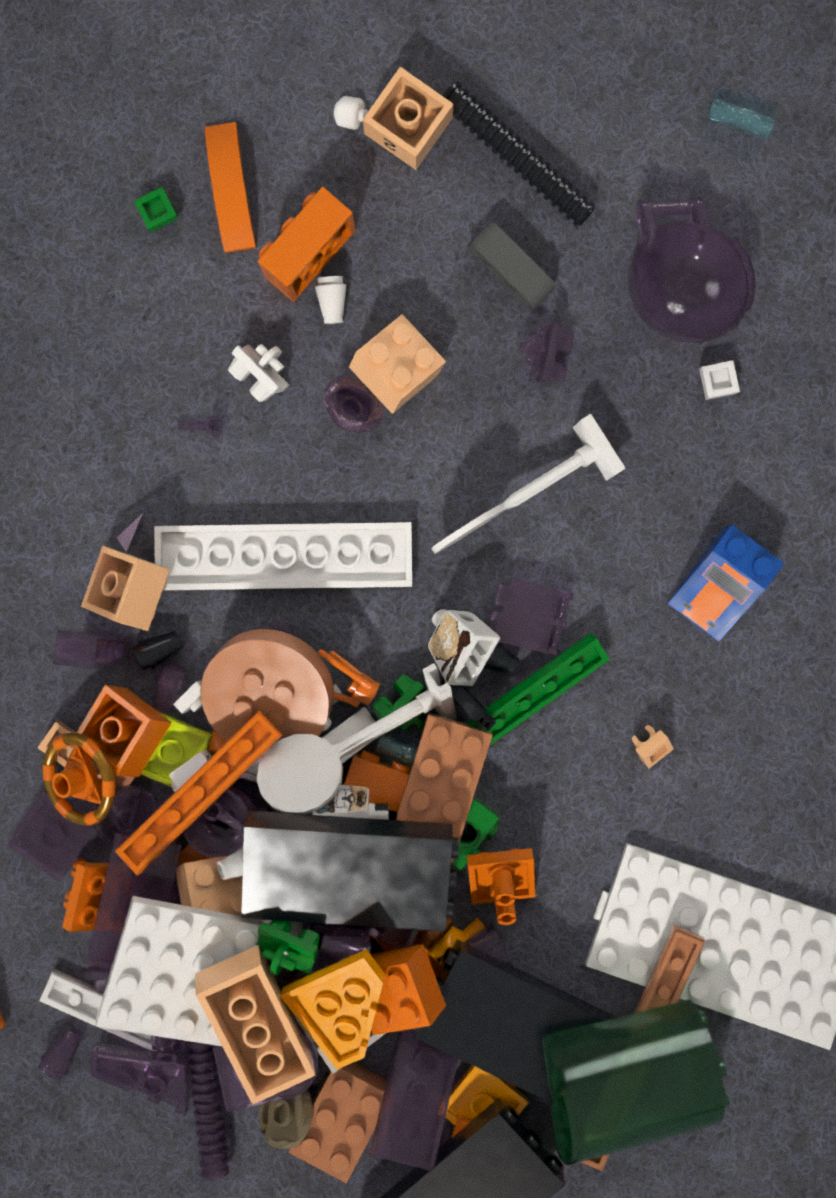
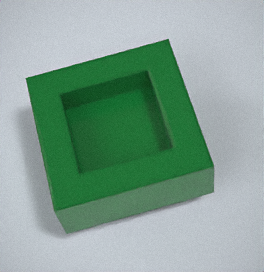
M163 187L134 200L150 233L179 219Z

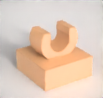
M647 725L645 729L650 738L646 742H641L634 735L632 741L637 748L635 750L640 759L650 769L674 749L668 737L661 730L656 733L653 727Z

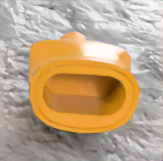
M477 917L463 931L451 926L439 941L427 950L441 966L442 957L448 947L452 948L457 939L473 947L471 940L485 928V925Z

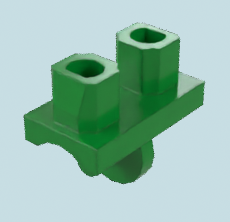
M403 674L393 685L402 697L393 705L383 695L371 707L380 720L414 701L415 697L426 691L427 688L418 680L415 682ZM424 712L399 726L405 732L414 724L423 729L425 723L420 717Z
M272 920L270 924L262 922L258 928L259 938L256 945H259L263 953L262 958L272 962L270 973L277 976L284 967L290 971H294L296 968L310 975L315 968L319 934L307 929L303 930L298 938L290 934L291 924L289 921Z

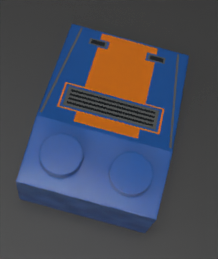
M725 526L667 604L715 640L720 641L765 591L785 563L735 526Z

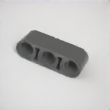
M490 222L467 245L471 253L476 258L479 256L478 260L531 311L556 288L553 280L494 222Z

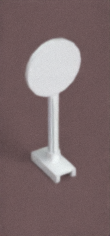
M589 414L572 427L584 445L575 451L574 456L517 490L502 504L485 512L431 548L434 554L467 536L504 510L517 507L581 466L587 467L595 462L606 481L624 470L623 463L593 416Z
M433 663L423 669L427 686L426 691L417 695L414 701L334 746L327 740L313 734H294L280 739L266 751L258 765L257 783L261 796L273 809L282 813L308 814L321 809L334 798L342 783L343 766L341 759L422 712L427 713L435 708L440 716L453 720L456 719L457 716L450 685L447 682L441 686L438 669Z

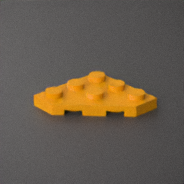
M365 949L282 988L280 997L336 1069L365 1057L385 973L368 950Z

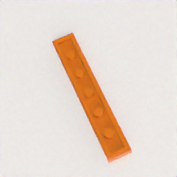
M258 711L115 850L116 854L137 876L140 875L284 734L262 711Z

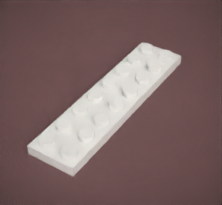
M411 522L154 526L155 564L170 569L163 590L412 587Z

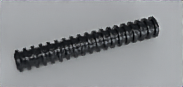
M460 82L452 83L442 96L454 104L453 113L455 114V119L457 121L462 120L464 127L469 126L472 134L477 133L478 140H484L486 147L491 146L494 154H500L499 159L502 161L506 159L508 167L513 166L516 174L521 173L523 180L528 179L529 186L537 187L536 192L538 194L543 193L545 200L550 199L553 207L558 206L560 214H567L566 219H572L575 227L581 226L594 211L595 204L593 202L588 203V198L585 195L581 197L579 195L580 190H573V184L571 182L566 183L563 175L559 177L556 169L551 170L550 163L542 162L543 157L541 155L536 156L534 149L529 150L526 142L521 143L519 135L514 136L512 129H506L504 122H498L499 117L496 115L491 116V110L488 108L484 109L482 102L477 103L474 95L469 96V90L466 88L461 89L462 84Z

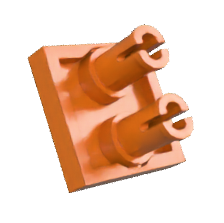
M515 848L509 851L480 852L467 855L472 904L495 902L498 923L501 925L514 923L516 921L515 900L536 897L532 848Z
M83 858L77 859L72 865L76 870H71V876L74 878L72 888L65 895V899L68 901L63 902L66 913L62 928L69 932L121 928L134 872L125 862L90 863Z

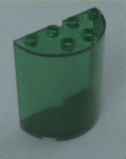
M690 999L542 1036L548 1087L553 1099L551 1109L557 1154L564 1164L571 1165L715 1126L722 1122L725 1107H729V1098L722 1079L726 1077V1068L722 1058L717 1057L708 1031L709 1023L703 1010L698 1011Z

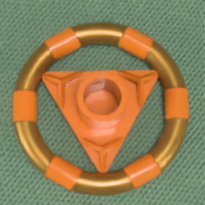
M64 733L53 739L46 750L42 764L43 780L52 804L65 819L75 824L91 826L102 821L110 812L116 795L114 773L106 754L93 739L83 734ZM69 745H75L64 770L56 774L55 762L58 753ZM90 757L94 759L99 768L102 777V786L95 772L93 764L90 760ZM71 796L100 805L91 812L81 813L76 811L64 798Z

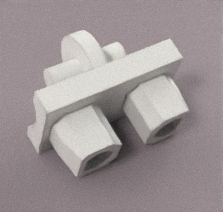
M248 344L243 348L237 346L233 350L232 354L235 358L228 371L239 381L245 380L252 373L258 380L249 391L259 402L266 401L275 393L283 392L289 386L278 374L284 366L277 360L282 353L277 346L268 351L263 344H260L255 350Z

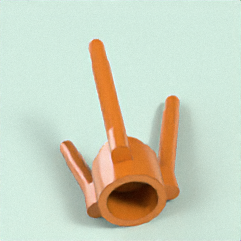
M320 649L318 654L352 678L346 689L351 695L348 696L334 692V700L349 703L356 708L360 702L368 706L375 697L380 683L359 671L335 651H330L328 654Z

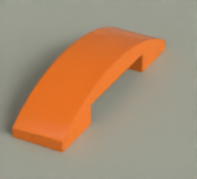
M237 123L206 126L205 138L208 164L224 252L256 248L241 161Z

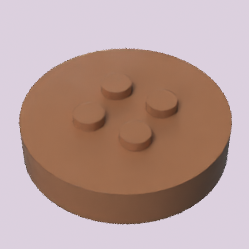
M256 629L243 632L222 645L205 669L200 689L202 707L207 720L216 733L226 742L258 711H262L284 734L280 739L294 734H313L319 737L329 718L334 702L332 677L320 655L301 639L291 634L271 629Z

